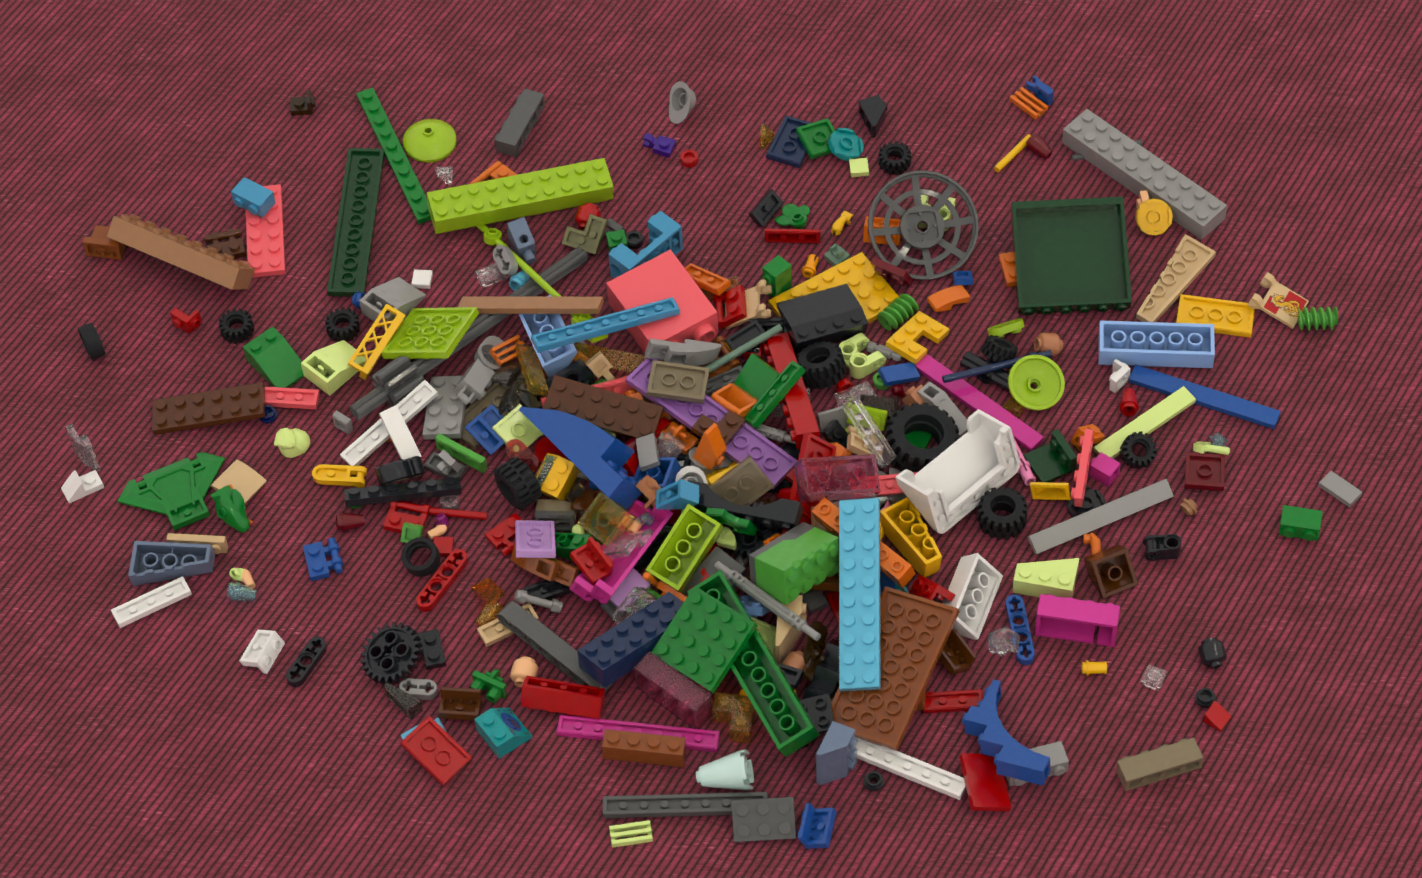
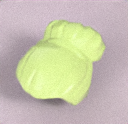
M283 428L276 433L274 445L279 447L282 455L293 458L304 454L308 450L310 438L303 430Z

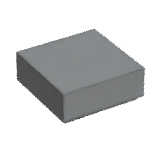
M336 410L332 415L334 426L350 434L353 431L351 419Z

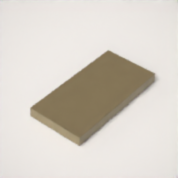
M498 379L486 390L485 395L480 400H475L465 410L462 436L459 439L474 450L479 448L481 445L465 429V426L491 404L505 417L520 404L519 397L522 395Z

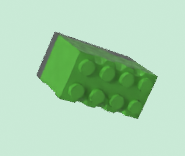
M802 522L749 555L751 582L774 599L785 605L789 604L798 597L799 593L805 594L813 585L822 583L826 576L832 577L839 572V537Z

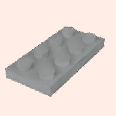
M462 376L431 377L430 385L438 392V396L426 408L422 434L424 440L435 439L439 433L449 439L461 438L466 405L459 398L455 397L457 392L454 388Z

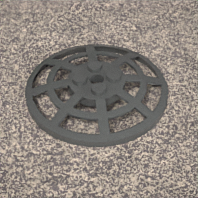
M926 170L912 171L895 177L878 192L869 211L868 234L875 253L880 260L896 267L902 259L912 264L924 265L926 275L909 273L915 280H934L953 273L969 258L978 237V216L971 197L956 181L937 172ZM919 178L935 179L947 184L948 187L942 195L933 190L920 189ZM904 180H912V190L901 194L894 201L885 194L896 184ZM954 190L966 203L970 213L969 217L959 218L955 207L948 200ZM921 195L931 196L938 200L933 207L922 205ZM913 196L914 206L907 211L898 205L904 199ZM882 200L889 207L884 218V228L873 229L874 213L879 201ZM943 205H946L951 212L952 220L944 221L938 212ZM893 211L902 217L900 227L889 228L890 217ZM920 222L925 223L927 230L924 232L919 231L917 224ZM972 224L971 240L964 253L956 248L961 226ZM955 227L954 237L950 244L942 238L944 229ZM901 234L906 242L901 250L895 246L890 235ZM874 236H885L889 247L896 254L891 263L879 250ZM936 244L945 249V252L935 258L930 257L929 248ZM911 247L921 249L923 260L908 257L906 254ZM950 253L960 259L949 269L934 274L932 264L943 260Z

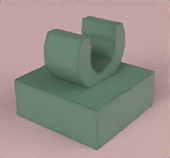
M836 243L824 254V259L832 266L850 258V254Z

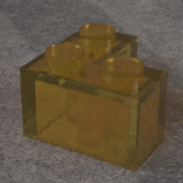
M715 692L712 708L713 722L730 724V742L750 744L756 710L748 696Z

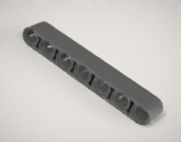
M510 601L497 613L498 620L577 684L605 688V692L613 685L612 683L607 687H603L579 668L578 652L516 602Z

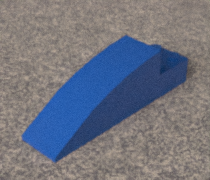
M520 407L519 410L608 498L627 509L630 508L642 493L636 487L638 481L632 476L629 477L627 475L628 472L622 467L635 452L633 449L601 428L577 416L558 410Z

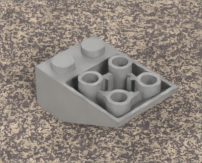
M397 277L372 288L359 302L362 314L375 322L386 304L407 316L426 297V294L400 277ZM386 311L384 314L386 322L392 321L396 317V315L389 311Z

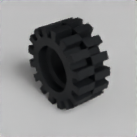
M890 141L888 145L886 143L883 144L878 153L880 169H883L885 173L889 171V175H892V172L895 175H898V172L903 174L904 170L907 171L908 167L911 166V150L908 149L907 145L904 146L903 142L898 144V141H895V144H892ZM890 156H899V157H901L900 160H895V161H894V160H890V159H888V158H889Z
M341 307L340 311L336 308L335 313L331 311L330 315L326 316L327 334L333 341L345 340L348 342L347 339L352 341L354 340L353 336L357 337L358 333H360L358 315L354 310L351 311V308L345 310L344 307ZM341 322L350 323L345 328L336 327V325Z
M233 308V312L227 310V315L223 313L222 318H219V328L223 339L229 343L233 340L234 344H237V341L243 343V339L249 340L248 336L251 337L253 335L252 332H254L250 313L248 314L246 310L242 311L241 308L236 311V308ZM235 323L243 324V326L238 329L229 328L231 325Z
M988 335L981 352L987 358L993 359L994 362H1002L1014 359L1018 352V347L1002 337Z
M1141 431L1138 433L1133 432L1122 442L1120 455H1123L1121 458L1123 461H1127V466L1131 464V468L1134 469L1136 467L1138 469L1145 468L1156 457L1158 448L1155 447L1157 444L1156 442L1153 443V437H1148V433L1143 435ZM1138 443L1144 446L1146 451L1144 456L1138 457L1133 454L1132 446Z

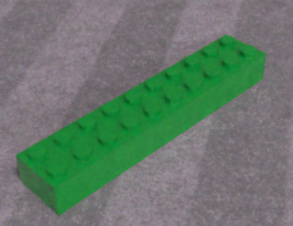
M721 570L696 585L699 589L753 621L730 581ZM693 588L687 591L688 595L690 594ZM756 628L731 666V669L778 750L787 757L820 736Z

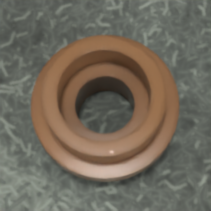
M1184 498L1179 505L1188 516L1195 515L1198 512L1196 509L1198 507L1197 504L1190 498L1188 500Z

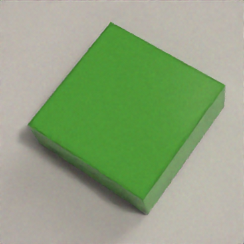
M404 522L400 542L408 543L412 539L422 537L424 526Z

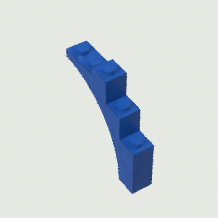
M993 679L990 687H986L984 698L982 701H979L978 706L971 705L968 713H964L962 724L965 726V734L979 737L978 744L980 745L981 754L995 757L994 765H996L997 774L1044 786L1051 771L1050 757L1036 753L1021 745L1003 727L997 713L998 704L1002 696L1001 681Z

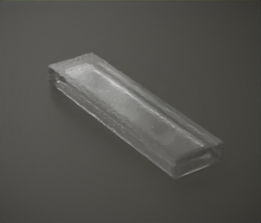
M857 395L852 396L842 408L879 466L886 468L896 457V454Z

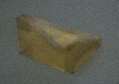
M762 123L760 148L764 149L774 138V133L766 124Z
M1012 396L1002 406L1017 418L1026 409L1018 404Z

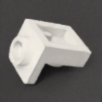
M1117 359L1113 361V373L1109 378V390L1114 393L1129 381L1131 369L1126 363L1120 362Z

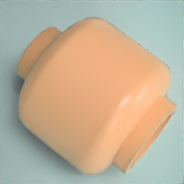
M523 656L514 661L510 678L515 682L516 686L522 688L526 676H537L539 668L535 660Z

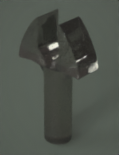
M579 477L576 478L572 489L565 495L571 503L574 502L575 497L579 498L585 489L581 485L582 479Z

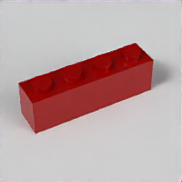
M526 676L522 685L521 706L529 709L546 710L551 713H564L569 716L577 715L600 719L604 710L605 688Z

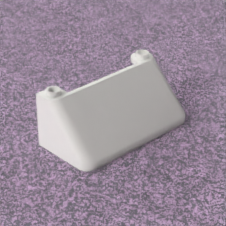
M979 409L967 419L968 432L915 475L912 471L906 469L895 477L900 489L932 529L940 534L948 531L977 507L981 496H984L986 491L991 492V488L994 487L998 489L999 486H1002L1012 478L1020 468V460L1011 427Z

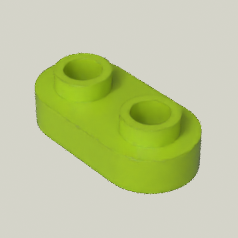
M1020 318L989 327L987 331L989 336L996 335L999 338H1003L1006 333L1011 332V334L1021 332V328L1025 326L1023 319Z

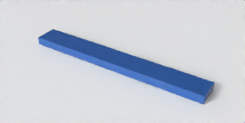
M1136 364L1129 378V383L1169 396L1184 386L1196 398L1194 404L1271 429H1275L1281 414L1279 410Z

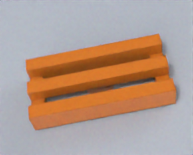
M1023 87L1020 88L1019 92L1016 91L1014 96H1010V101L1035 120L1048 111V105Z
M519 334L489 350V353L499 367L527 353L529 350L528 347H524V341L519 340L521 338ZM513 343H516L515 345H513V346H511V347H509V348H507V349H505V350H503V351H501V352H499V353H497V354L495 353V352H497V351H499V350H501V349H503V348H505V347H507V346H509V345H511V344H513ZM517 348L520 349L519 351H517V352H515V353H513V354L507 356L506 358H504V359H502V360L499 359V357H501V356H503V355H505V354H507V353H509V352H511V351H513V350H515V349H517Z

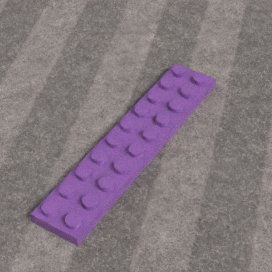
M647 358L626 378L628 385L656 405L663 406L665 412L690 430H692V426L702 414L719 423L728 412L727 409L706 394L704 404L647 396L653 360L659 361L658 359ZM746 423L727 445V450L724 454L737 464L750 455L774 484V487L771 488L772 490L778 486L786 474L798 462Z

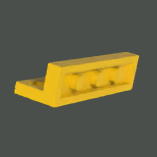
M388 304L384 306L347 364L359 371V377L365 381L382 356L381 352L403 323L406 316ZM386 311L396 315L394 320L385 321L384 314ZM384 326L385 334L376 337L375 328ZM374 341L376 348L366 351V342ZM365 356L366 363L364 367L354 362L356 357Z

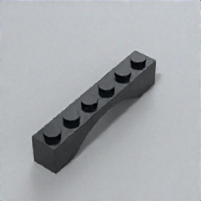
M688 480V482L699 485V504L693 507L701 512L706 513L707 508L725 509L736 517L750 520L752 524L754 522L761 523V525L768 528L776 526L784 531H789L800 524L804 510L801 502L781 498L773 503L762 506H741L719 497L706 483Z

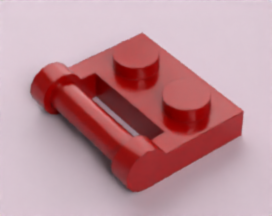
M742 285L736 286L719 296L713 295V302L716 305L718 314V329L725 328L747 317L745 288ZM724 302H726V310H727V316H726V317H724V315H723V303H724Z
M404 501L391 502L383 529L402 534L404 522L425 527L431 506ZM397 509L419 512L421 516L397 512Z

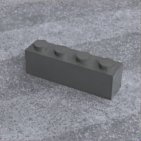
M524 88L521 95H518L514 108L510 109L507 120H504L502 123L501 131L495 136L494 143L496 144L497 152L517 157L545 107L544 94Z

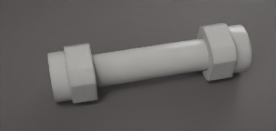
M517 589L514 596V601L524 604L528 602L546 607L553 613H560L563 602L557 599H552V601L529 595L525 590Z

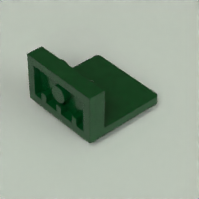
M1059 429L1051 432V440L1048 444L1024 454L1025 460L1030 463L1031 469L1040 482H1051L1075 471L1077 467V456Z

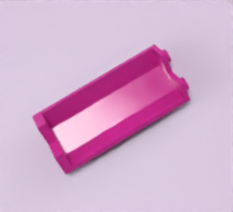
M635 500L616 527L623 533L620 534L614 529V534L608 537L601 546L605 555L609 556L614 563L612 575L604 580L599 579L595 585H591L581 572L569 589L585 601L598 599L600 603L607 604L668 523L673 512L670 510H658L656 505L652 510L649 507L645 509L643 506L646 503ZM638 519L644 525L632 537L627 533V529L634 520Z

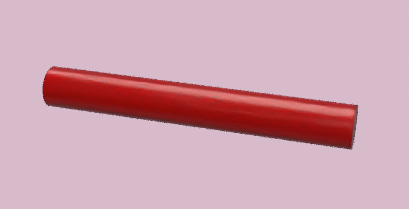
M433 507L429 509V515L435 516L443 513L447 517L487 520L488 512Z

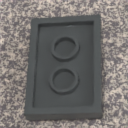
M793 797L731 801L734 843L796 839Z

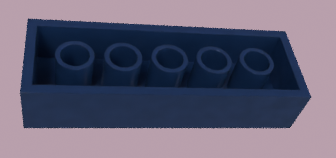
M670 592L661 596L578 649L579 668L603 687L612 684L654 656L651 654L652 650L683 602Z

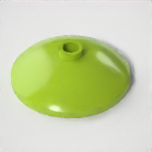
M438 119L418 121L411 125L403 136V147L407 155L416 161L424 163L437 162L448 157L455 149L457 143L454 129L448 123Z
M1028 355L1019 359L1011 368L1008 376V387L1012 397L1018 404L1029 410L1041 411L1051 408L1060 400L1064 392L1065 380L1061 369L1053 360L1042 355ZM1035 384L1036 389L1031 388L1030 385Z

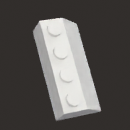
M978 553L961 557L948 588L950 592L955 594L952 602L944 598L942 603L959 609V615L952 629H956L961 636L974 640L979 639L1003 575Z

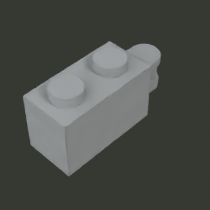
M477 358L468 367L454 388L457 392L455 397L459 398L465 405L468 403L472 404L476 399L480 400L486 393L484 389H487L492 384L493 380L491 378L495 372Z

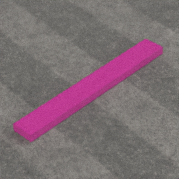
M928 354L915 365L919 373L974 412L979 409L1011 427L1015 441L1027 450L1033 451L1044 441V436L965 380L960 379L943 383L942 376L952 374L953 372Z
M568 715L559 716L557 736L603 740L605 729L686 738L687 749L717 752L720 731Z

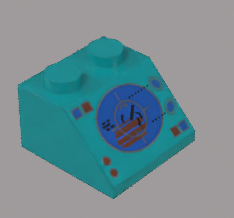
M491 708L474 719L476 731L499 759L533 738L510 708Z

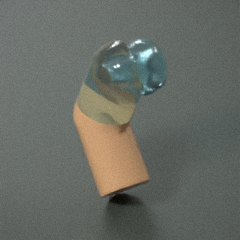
M647 512L643 513L633 521L627 529V533L634 537L644 523L648 526L651 525L654 517Z

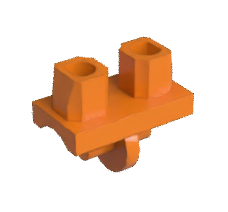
M674 421L670 423L667 429L660 433V436L667 443L678 448L683 454H689L690 449L699 443V439L686 431L685 426L678 425Z

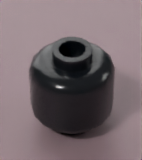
M1216 638L1203 640L1198 647L1202 664L1210 666L1211 669L1221 667L1222 662L1227 659L1223 642Z

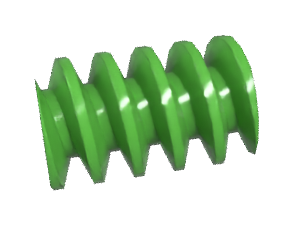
M900 294L888 307L879 312L877 318L884 329L891 331L892 328L897 329L899 325H902L904 320H908L909 316L914 314V311L917 312L919 306L909 294Z
M1298 307L1297 318L1300 331H1303L1304 325L1307 326L1308 331H1310L1312 325H1314L1316 331H1318L1319 325L1322 326L1323 331L1326 330L1327 325L1333 331L1334 325H1338L1337 307H1333L1332 311L1330 307H1326L1325 311L1322 307H1318L1317 312L1315 307H1311L1310 311H1308L1307 307H1303L1302 312Z

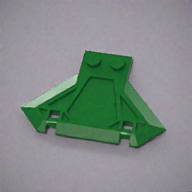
M200 452L196 454L197 458L190 461L187 457L145 474L140 482L136 483L135 479L130 480L119 497L118 503L167 515L174 531L210 516V513L203 499L225 458Z

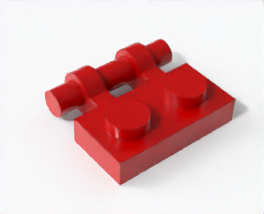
M516 513L485 533V538L496 550L504 546L500 550L504 557L513 552L515 540L513 542L511 540L515 538V521L522 520Z

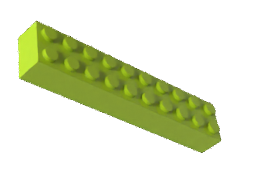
M605 158L427 192V206L435 234L577 207L585 203L612 200L614 186Z

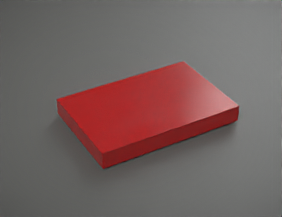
M430 716L400 742V745L442 786L448 783L472 760V757Z
M961 753L959 758L971 810L1009 812L1011 804L1005 778L1003 775L997 774L996 765H994L995 757L985 754Z

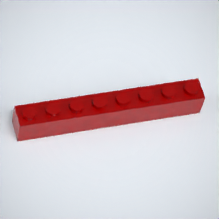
M788 332L776 334L767 339L766 343L763 344L764 355H768L766 357L767 364L780 374L791 361L797 363ZM801 376L779 402L783 404L782 412L784 417L787 416V429H791L790 438L792 442H795L797 449L801 448L804 433L810 432L820 438V431Z

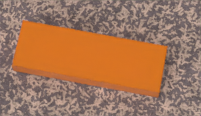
M692 263L685 267L698 287L719 296L731 286L730 280Z

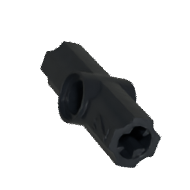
M966 351L960 361V366L969 370L997 362H994L993 359L985 360L970 351ZM1003 369L976 375L985 384L991 382L1009 391V372Z

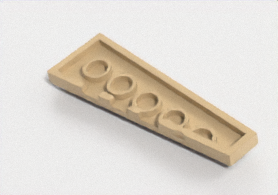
M1185 234L1176 248L1173 257L1168 261L1165 270L1160 274L1157 283L1154 284L1150 294L1138 310L1136 318L1142 322H1157L1180 294L1186 290L1216 256V251Z

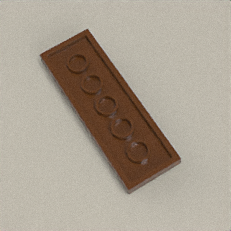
M554 375L543 409L565 412L584 419L602 430L629 438H640L652 433L656 434L664 407Z
M264 383L154 399L152 405V431L154 435L264 418Z

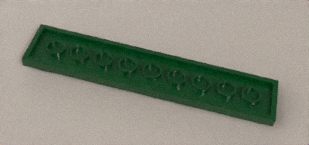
M348 148L327 288L328 296L353 297L357 291L359 293L366 291L385 156L384 149Z

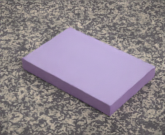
M516 520V557L556 558L554 521Z

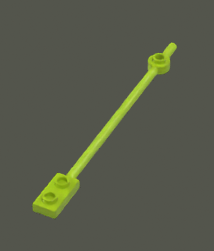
M486 225L476 226L484 233L483 240L486 244L508 247L502 241V232L500 230L488 228ZM509 248L518 266L552 297H562ZM570 314L572 316L571 324L593 319L590 314ZM608 334L594 337L588 340L591 343H595L597 341L608 338Z

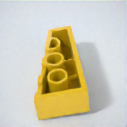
M908 497L881 510L880 522L883 525L884 534L914 569L924 577L938 572L942 555L933 537H930L928 527L923 523L920 512Z

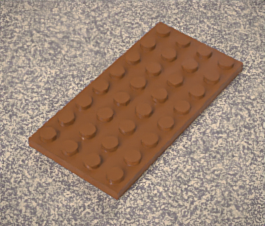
M885 586L880 596L881 689L840 691L838 688L831 703L834 721L855 729L856 738L897 751L959 615V609Z

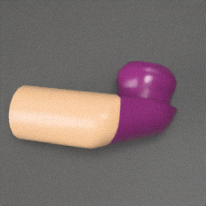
M441 513L436 516V527L427 532L430 540L446 533L449 520L445 514Z

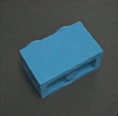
M245 177L231 191L233 203L236 206L243 207L251 214L262 218L276 203L273 191Z

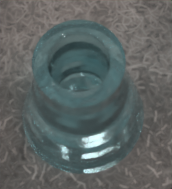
M236 581L235 583L230 582L226 597L231 598V601H255L257 590Z

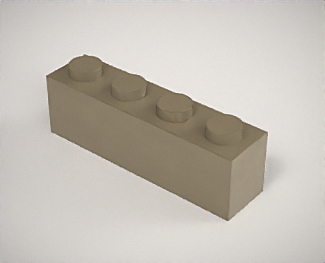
M1194 738L1181 739L1171 745L1165 744L1155 750H1145L1138 755L1121 758L1117 761L1116 772L1124 790L1128 791L1202 768L1203 756Z

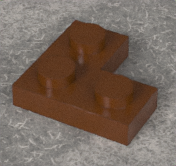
M730 410L719 423L702 414L692 426V432L702 437L703 433L715 423L718 425L727 447L745 424V419Z

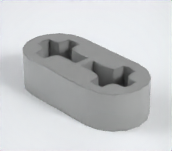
M502 245L496 246L493 250V258L500 272L508 276L515 275L518 270V263L511 250Z
M406 678L399 685L400 694L407 699L432 700L438 694L437 685L433 680ZM408 686H411V687H412V688H410L409 691H406V689L408 688ZM431 687V690L427 693L425 690Z

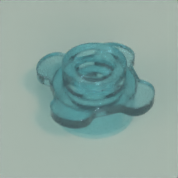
M1215 432L1213 436H1208L1212 439L1211 443L1213 445L1228 447L1226 445L1228 439L1220 433Z

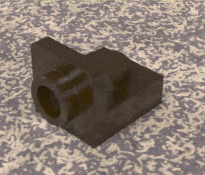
M307 90V96L290 97L291 116L312 114V107L316 106L315 96L311 95V90Z

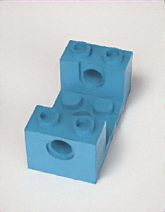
M662 211L652 215L647 221L650 230V245L643 248L637 255L621 243L608 254L611 277L615 279L670 249L674 255L678 254L683 249L682 226Z

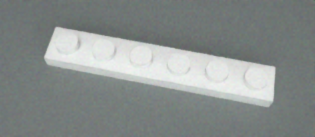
M426 380L420 383L397 404L405 423L438 396V392ZM379 419L340 454L341 458L348 465H360L390 438L382 419Z
M857 738V759L955 799H961L966 789L964 778L901 752Z

